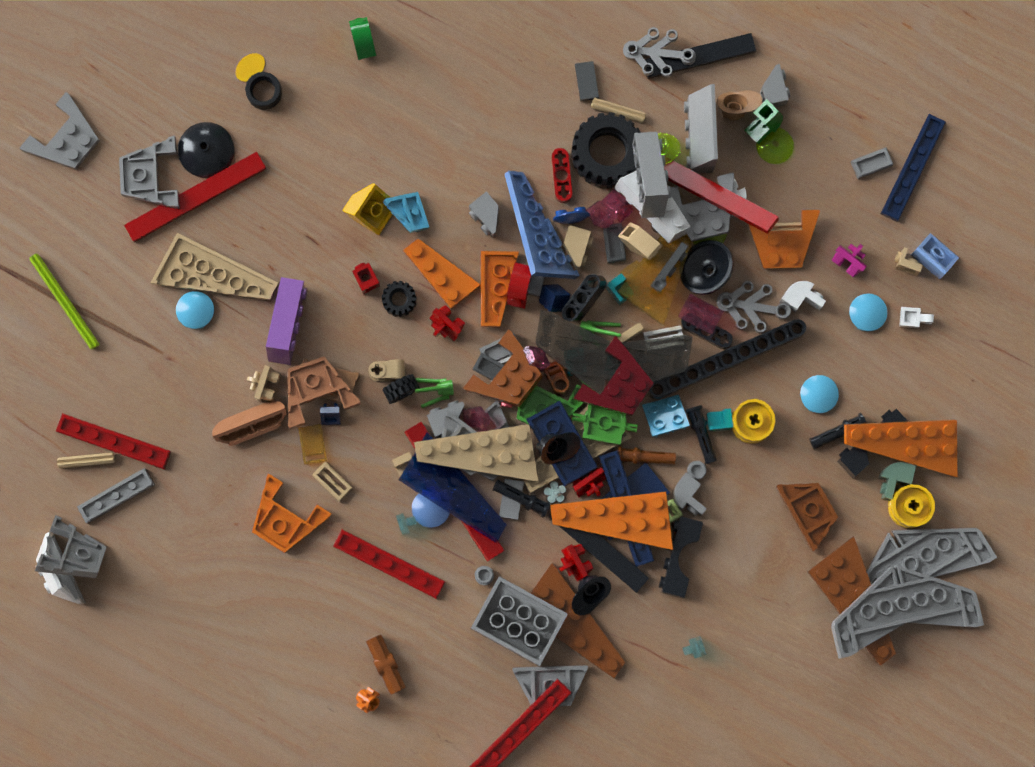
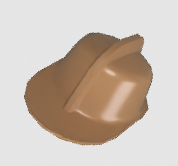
M751 90L723 93L717 98V105L722 110V116L730 120H740L746 113L755 111L762 104L761 95Z

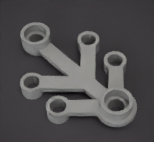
M655 27L650 28L648 34L639 41H629L623 47L625 57L635 59L642 68L643 73L647 76L653 74L654 68L651 63L645 61L642 55L649 56L665 78L672 75V67L666 65L660 57L681 59L685 65H692L696 60V54L690 48L683 51L662 49L670 42L677 40L678 34L674 29L668 30L666 36L650 48L644 46L651 40L658 39L659 30ZM653 31L657 32L655 36H651L650 33ZM671 33H674L675 37L670 38L669 35ZM631 47L636 48L634 52H630L629 49ZM690 53L691 57L686 58L685 54ZM651 67L652 69L651 71L647 72L645 71V68ZM665 69L670 70L668 74H665L663 71Z
M745 281L733 293L724 292L718 296L716 300L718 308L730 313L736 322V328L739 330H744L748 322L740 316L736 308H741L745 311L755 325L754 329L757 333H763L766 330V324L759 319L754 311L775 314L779 319H786L791 313L790 306L786 303H780L777 307L755 303L762 297L769 296L772 293V287L769 284H764L758 292L745 301L736 299L744 293H750L753 290L754 285L751 281ZM749 284L751 286V289L746 290L744 288V285ZM768 287L770 292L764 293L763 288ZM727 299L729 305H724L722 300ZM779 309H784L785 315L779 314ZM743 321L745 323V326L740 327L738 325V322ZM762 324L764 329L758 330L757 325Z

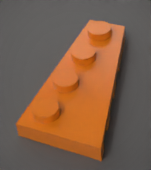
M420 239L415 240L403 250L450 309L454 308L481 286Z
M481 251V327L500 328L507 301L510 277L519 252Z

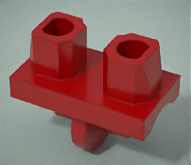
M446 305L440 309L435 308L429 318L433 322L431 326L435 329L433 335L437 337L441 334L444 338L449 336L453 341L457 340L465 322L460 318L452 322L448 318L452 312Z
M601 467L588 473L589 476L582 479L581 477L572 482L573 489L578 498L584 494H587L588 497L593 493L597 497L601 495L599 489L604 486L602 482L607 479Z
M571 544L561 550L564 555L561 558L564 566L559 568L560 572L566 570L569 576L574 575L576 581H579L588 576V573L594 569L589 560L582 563L579 556L585 554L582 544L574 546Z

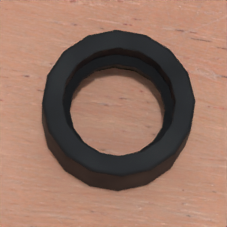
M258 72L252 75L246 83V96L251 105L257 109H271L281 100V85L278 79L271 73ZM264 80L271 82L275 89L274 96L268 101L257 100L253 95L254 85Z

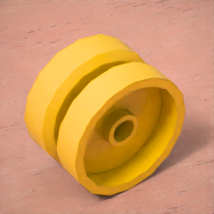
M746 400L733 412V428L731 430L741 442L748 444L759 443L765 440L773 431L776 422L775 414L771 406L762 400ZM750 419H754L756 423L754 425L750 424Z
M910 484L896 490L892 500L888 502L890 518L896 525L903 528L913 529L926 524L932 518L935 511V501L932 494L920 485ZM909 504H912V505H913V509H912V508H909L908 505H909Z

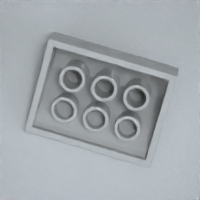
M710 84L688 95L687 101H684V113L688 114V120H685V131H688L685 147L689 149V156H686V168H690V170L696 173H713L718 160L715 84Z
M499 576L476 617L471 630L529 662L540 666L568 614Z

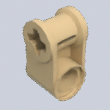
M395 359L373 362L369 366V376L376 382L397 381V379L405 376V361ZM375 368H379L381 371L379 375H375Z

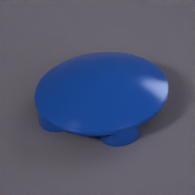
M577 207L571 212L558 210L555 212L556 216H554L553 221L562 224H574L588 218L590 213L586 211L585 207Z

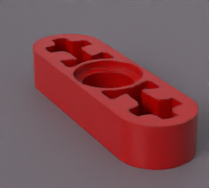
M557 148L552 153L555 197L558 202L567 203L572 198L569 154L565 149ZM558 153H561L562 156H565L562 159L563 166L555 168V166H559V160L555 157L558 156ZM559 171L567 173L565 180L557 178L556 175ZM561 185H565V192L569 193L566 195V198H562V195H559L562 191Z

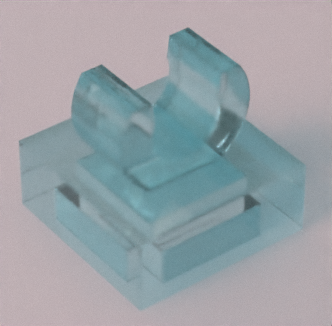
M403 513L396 515L402 536L409 534L408 527L417 524L415 517L412 516L405 519Z
M701 636L689 639L690 646L682 648L684 655L693 653L694 658L706 655Z

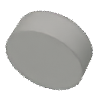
M693 461L687 467V474L695 480H701L706 475V466L701 461Z

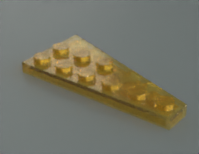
M687 233L671 243H668L660 236L657 241L662 247L658 250V253L650 260L643 258L618 290L619 295L662 326L665 324L687 255L682 262L677 261L674 265L677 269L671 277L666 276L667 285L660 293L650 287V285L681 242L688 246L685 252H689L692 241Z

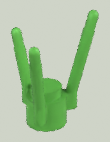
M581 321L578 335L583 336L582 340L606 350V346L593 340L590 336L594 337L595 332L621 337L620 333L596 328V326L620 327L621 323Z
M415 378L417 382L439 383L435 387L415 389L416 393L437 391L438 395H442L422 404L421 408L447 400L449 395H454L452 380H446V378Z

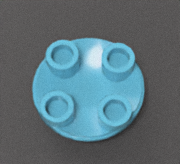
M199 291L184 294L176 306L178 320L181 324L191 329L204 328L211 321L214 314L212 300L209 296Z
M862 294L856 297L850 305V319L857 329L861 331L877 330L887 319L886 304L877 295Z
M816 375L804 382L801 387L800 396L802 403L810 412L825 413L836 405L839 391L832 379L823 375Z

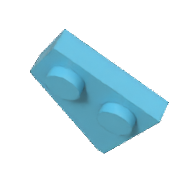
M418 192L383 200L384 205L409 233L429 228Z

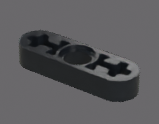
M686 313L681 319V326L684 330L720 349H726L732 343L733 338L728 331L694 313ZM691 317L693 318V323L697 325L699 321L702 322V324L698 328V332L695 331L696 326L692 324L690 326H687V322L685 321V319H689ZM709 326L712 329V334L704 336L701 328ZM717 330V336L723 337L725 335L727 336L726 340L729 342L721 344V340L719 338L715 337V340H712L711 338L714 336Z

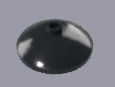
M201 122L189 127L182 134L178 143V157L182 166L189 173L197 177H212L228 168L234 157V143L230 134L222 126L215 123ZM207 144L206 149H201V146Z
M715 240L702 241L692 246L680 264L679 274L683 285L689 291L699 295L711 294L721 289L730 279L734 268L731 251L723 243Z

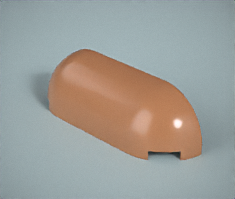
M270 401L225 418L213 428L212 436L217 442L233 446L273 431L281 426V422L286 416L285 406L279 401Z

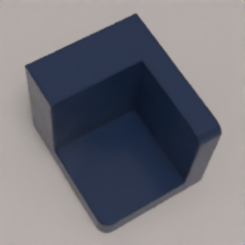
M559 284L543 285L539 303L549 312H562V309L570 299V294Z

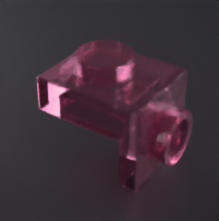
M614 189L601 201L602 206L611 212L620 223L633 212V208L625 200L626 198Z
M598 200L586 209L590 213L589 218L592 223L597 227L607 228L618 217L614 210L606 209L601 200Z
M529 345L523 349L529 365L537 367L540 373L550 365L544 349Z
M481 406L463 409L464 423L470 427L476 426L479 432L488 431L487 425H490L489 414L485 413Z

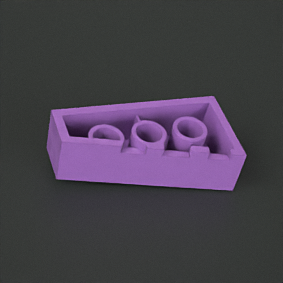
M281 277L266 343L269 362L291 365L296 346V334H298L300 327L299 317H302L303 314L302 300H305L307 295V288H304V281Z

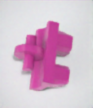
M850 244L848 249L853 254L841 245L835 250L837 252L832 261L838 266H841L845 259L852 264L846 272L852 277H855L860 271L863 272L867 265L855 257L857 255L863 259L866 256L860 251L863 245L860 244L856 248Z

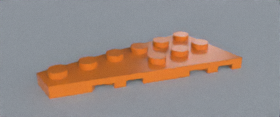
M957 420L844 424V444L958 478Z
M666 491L550 505L553 525L673 550Z

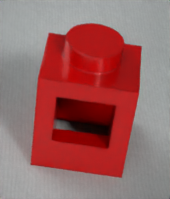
M361 263L354 267L355 270L352 272L363 295L380 287L370 263ZM364 275L369 276L367 281H363L362 278Z

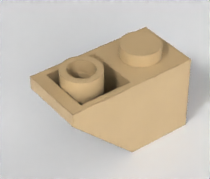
M629 223L618 235L630 251L649 260L662 247L651 235L633 223Z
M569 225L563 247L571 258L575 269L580 271L581 266L585 267L588 258L585 255L586 248H591L593 238L590 237L591 231Z

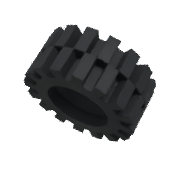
M394 281L391 285L389 283L386 289L384 288L382 303L389 314L391 313L395 317L407 316L416 306L417 298L415 291L407 282ZM397 292H402L407 297L405 304L402 306H396L392 302V296Z
M409 374L401 379H397V381L392 382L382 390L389 404H393L414 394L415 389H420V386L414 375Z

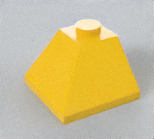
M374 183L353 194L342 210L354 221L376 235H380L393 215L383 203V200L390 198V196Z

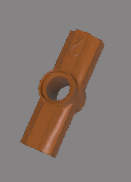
M380 634L366 641L374 658L376 669L379 675L383 677L390 694L392 695L406 688L398 671V665L392 653L389 652L382 635Z

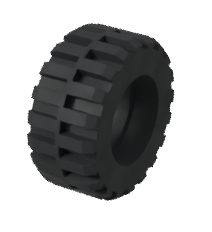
M603 112L598 113V117L594 118V116H591L586 123L583 122L579 126V130H576L571 151L573 165L577 168L580 177L584 176L586 182L589 184L593 182L599 188H601V185L606 186V188H612V185H616L620 178L637 170L635 168L632 144L634 133L641 132L639 128L634 127V122L631 120L626 121L625 116L621 114L617 117L614 116L615 113L609 112V115H604ZM604 135L618 138L625 146L626 152L623 160L612 166L597 163L590 154V146L593 140Z

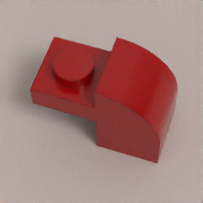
M515 262L508 286L506 305L525 309L528 290L532 280L529 265Z

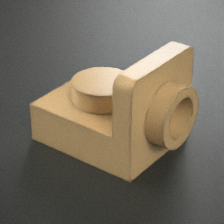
M904 247L901 252L898 251L894 262L897 265L895 269L917 276L921 272L923 265L919 264V261L915 259H905L908 248Z

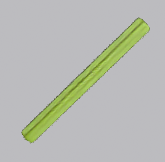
M34 254L29 258L31 263L91 350L98 347L99 342L40 255Z

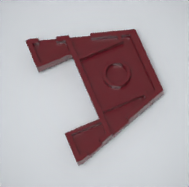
M615 336L605 352L621 362L620 366L601 394L583 384L573 399L632 416L653 385V381L618 337Z

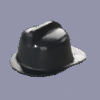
M573 432L559 435L549 433L541 439L540 443L536 444V447L541 454V460L545 464L550 465L572 458L580 449L581 441L579 436Z
M597 575L583 578L578 585V592L572 600L574 613L582 616L591 613L609 595L611 591L610 581L605 577H598Z

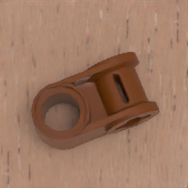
M558 357L555 361L546 365L541 364L553 392L558 396L566 395L570 384L560 358ZM558 382H564L566 388L558 390L555 385Z

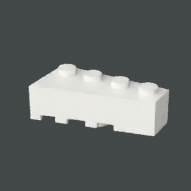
M636 170L620 178L614 188L618 193L621 192L626 197L625 200L630 205L633 204L640 211L639 214L641 215L643 203H639L640 184H637ZM672 196L668 198L664 217L647 218L652 223V227L668 243L685 236L691 227Z

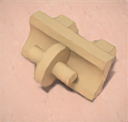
M265 365L260 380L261 373L255 371L254 377H247L246 380L251 382L250 390L255 391L258 385L254 398L260 402L262 400L273 401L275 391L268 389L267 385L268 382L278 384L281 376L280 373L272 370L270 366Z

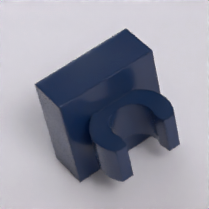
M324 403L323 407H320L321 424L341 425V414L338 404L334 403V407H327V403Z

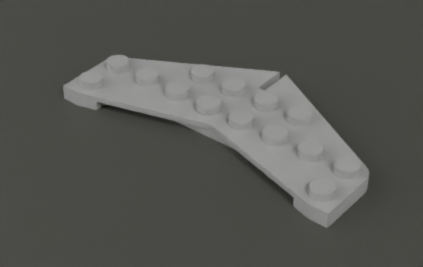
M977 528L892 530L891 532L901 547H898L890 533H887L867 569V574L871 585L889 567H894L895 565L928 576L937 577L989 563L996 559L997 556L982 532Z
M895 565L894 567H889L832 622L831 629L839 659L852 656L860 649L905 623L973 628L983 626L984 622L977 595L973 590Z

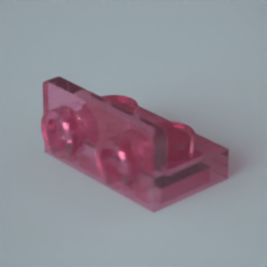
M690 294L678 317L712 334L724 311Z

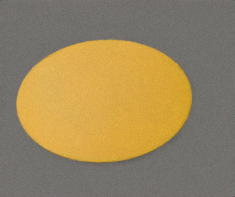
M252 53L242 58L236 67V77L240 81L247 82L252 75L262 72L265 66L264 57L258 53Z

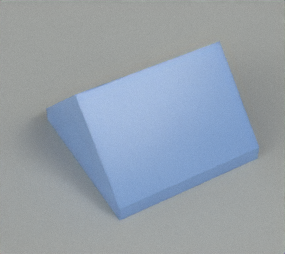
M931 233L911 254L939 280L959 259L957 255Z

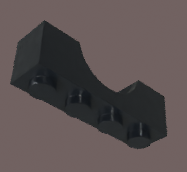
M896 408L892 412L890 409L881 416L883 420L880 423L909 421ZM852 447L850 450L848 448L844 449L839 454L841 458L837 461L852 478L856 477L870 464L867 450Z
M682 516L679 518V521L675 520L673 531L676 533L674 539H672L673 550H671L670 557L665 559L663 569H666L665 577L661 576L659 588H662L661 593L685 598L689 578L682 573L679 567V554L686 545L699 541L703 522Z

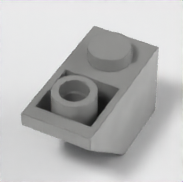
M780 64L774 67L760 91L762 102L767 99L774 107L786 105L789 100L788 98H790L789 88L785 87L784 83L786 80L784 69L781 70Z
M486 191L469 205V215L475 222L478 220L482 224L481 229L487 236L490 234L494 238L497 231L499 206Z
M453 401L447 404V408L441 410L438 407L429 411L430 414L427 417L435 438L442 437L445 413L447 411H450L460 419L465 408L463 402Z

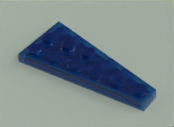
M427 432L421 441L431 440L433 438ZM414 452L398 480L489 539L497 542L506 527V523L458 468L417 462L416 452Z

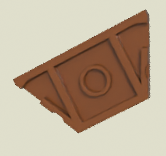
M819 483L777 485L776 488L809 547L812 552L815 551L838 518Z

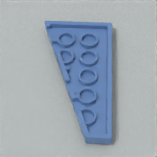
M506 172L504 175L531 276L566 279L578 278L580 276L578 271H574L570 264L571 258L569 255H565L561 248L562 242L549 218L545 219L542 213L543 207L541 203L537 204L533 197L534 191L524 172Z

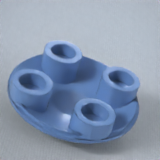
M427 489L420 492L412 503V514L415 520L420 525L428 528L442 525L449 517L451 510L450 503L445 495L435 489Z

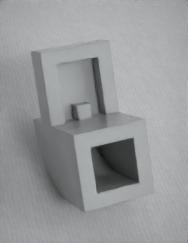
M687 473L683 475L674 488V502L680 510L686 504L688 506L687 510L695 516L697 514L701 516L707 508L692 497L701 484Z

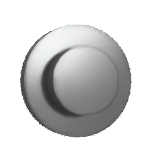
M481 566L475 571V580L480 585H488L494 579V572L488 566Z

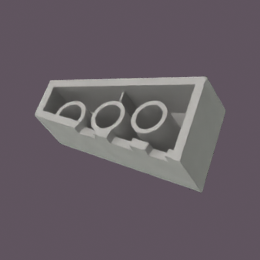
M657 132L634 133L632 146L635 168H637V184H640L639 203H643L641 218L664 217L668 198H671V188L667 186L668 172L667 170L664 171L665 156L661 155L662 140L658 139Z

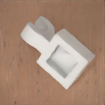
M901 307L899 327L919 328L920 323L932 324L934 322V315L920 314L921 308Z

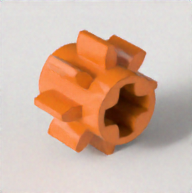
M370 687L367 690L362 689L356 696V700L359 702L356 706L366 713L369 710L374 711L379 706L380 700L377 697L380 694Z

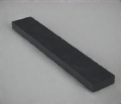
M752 33L690 48L696 54V60L692 65L683 64L681 59L660 58L666 65L672 67V73L755 53L756 47ZM686 53L685 57L689 58L691 57V54ZM651 58L645 59L654 68L653 74L647 76V79L662 76L661 70ZM646 67L645 71L649 72L652 68ZM665 69L663 72L668 74L670 70Z
M559 526L577 543L582 544L584 549L635 593L649 579L600 535Z

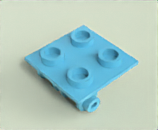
M679 395L642 405L652 437H658V435L665 433L669 434V432L674 433L676 430H684L690 426Z

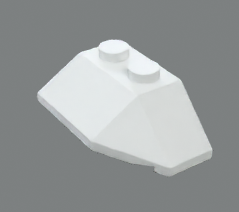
M48 532L45 534L36 558L37 563L41 554L58 560L62 559L63 553L53 533ZM38 572L40 576H44L46 581L44 586L49 594L52 593L54 596L77 604L86 603L72 575Z

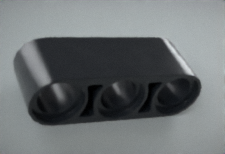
M589 274L583 280L562 309L564 320L580 322L607 286V281L603 276ZM597 278L598 285L594 288L593 281ZM583 294L587 296L585 303L582 302ZM572 309H575L576 312L574 318L570 315Z

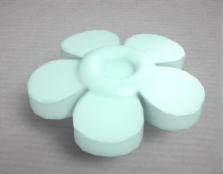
M552 481L550 483L551 488L546 487L544 489V494L549 495L547 501L554 503L556 499L558 502H562L564 500L562 494L566 492V488L563 485L558 487V483Z

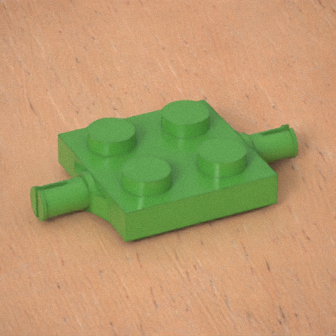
M588 404V410L585 415L573 413L572 421L583 422L584 432L582 439L621 445L622 435L625 430L637 433L636 428H638V424L627 423L626 414Z

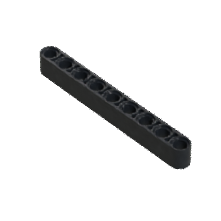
M800 319L790 321L654 381L648 394L652 399L660 400L797 340L805 333L806 324ZM798 325L801 328V333H794L792 326ZM775 333H781L784 336V340H776ZM758 340L765 341L767 345L765 349L758 347ZM740 349H748L749 355L746 357L742 356ZM725 355L730 356L732 363L725 364L722 357ZM705 364H713L714 371L708 372L705 369ZM695 371L697 378L690 379L687 376V372ZM670 379H678L680 385L678 387L671 386ZM654 386H660L662 388V394H654L652 388Z

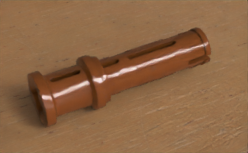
M618 446L617 449L622 462L675 465L676 453L644 451L638 447L628 449Z

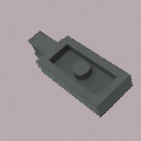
M681 242L650 287L659 293L666 287V276L671 277L677 269L674 265L677 261L682 262L688 254L685 252L688 247L686 244Z

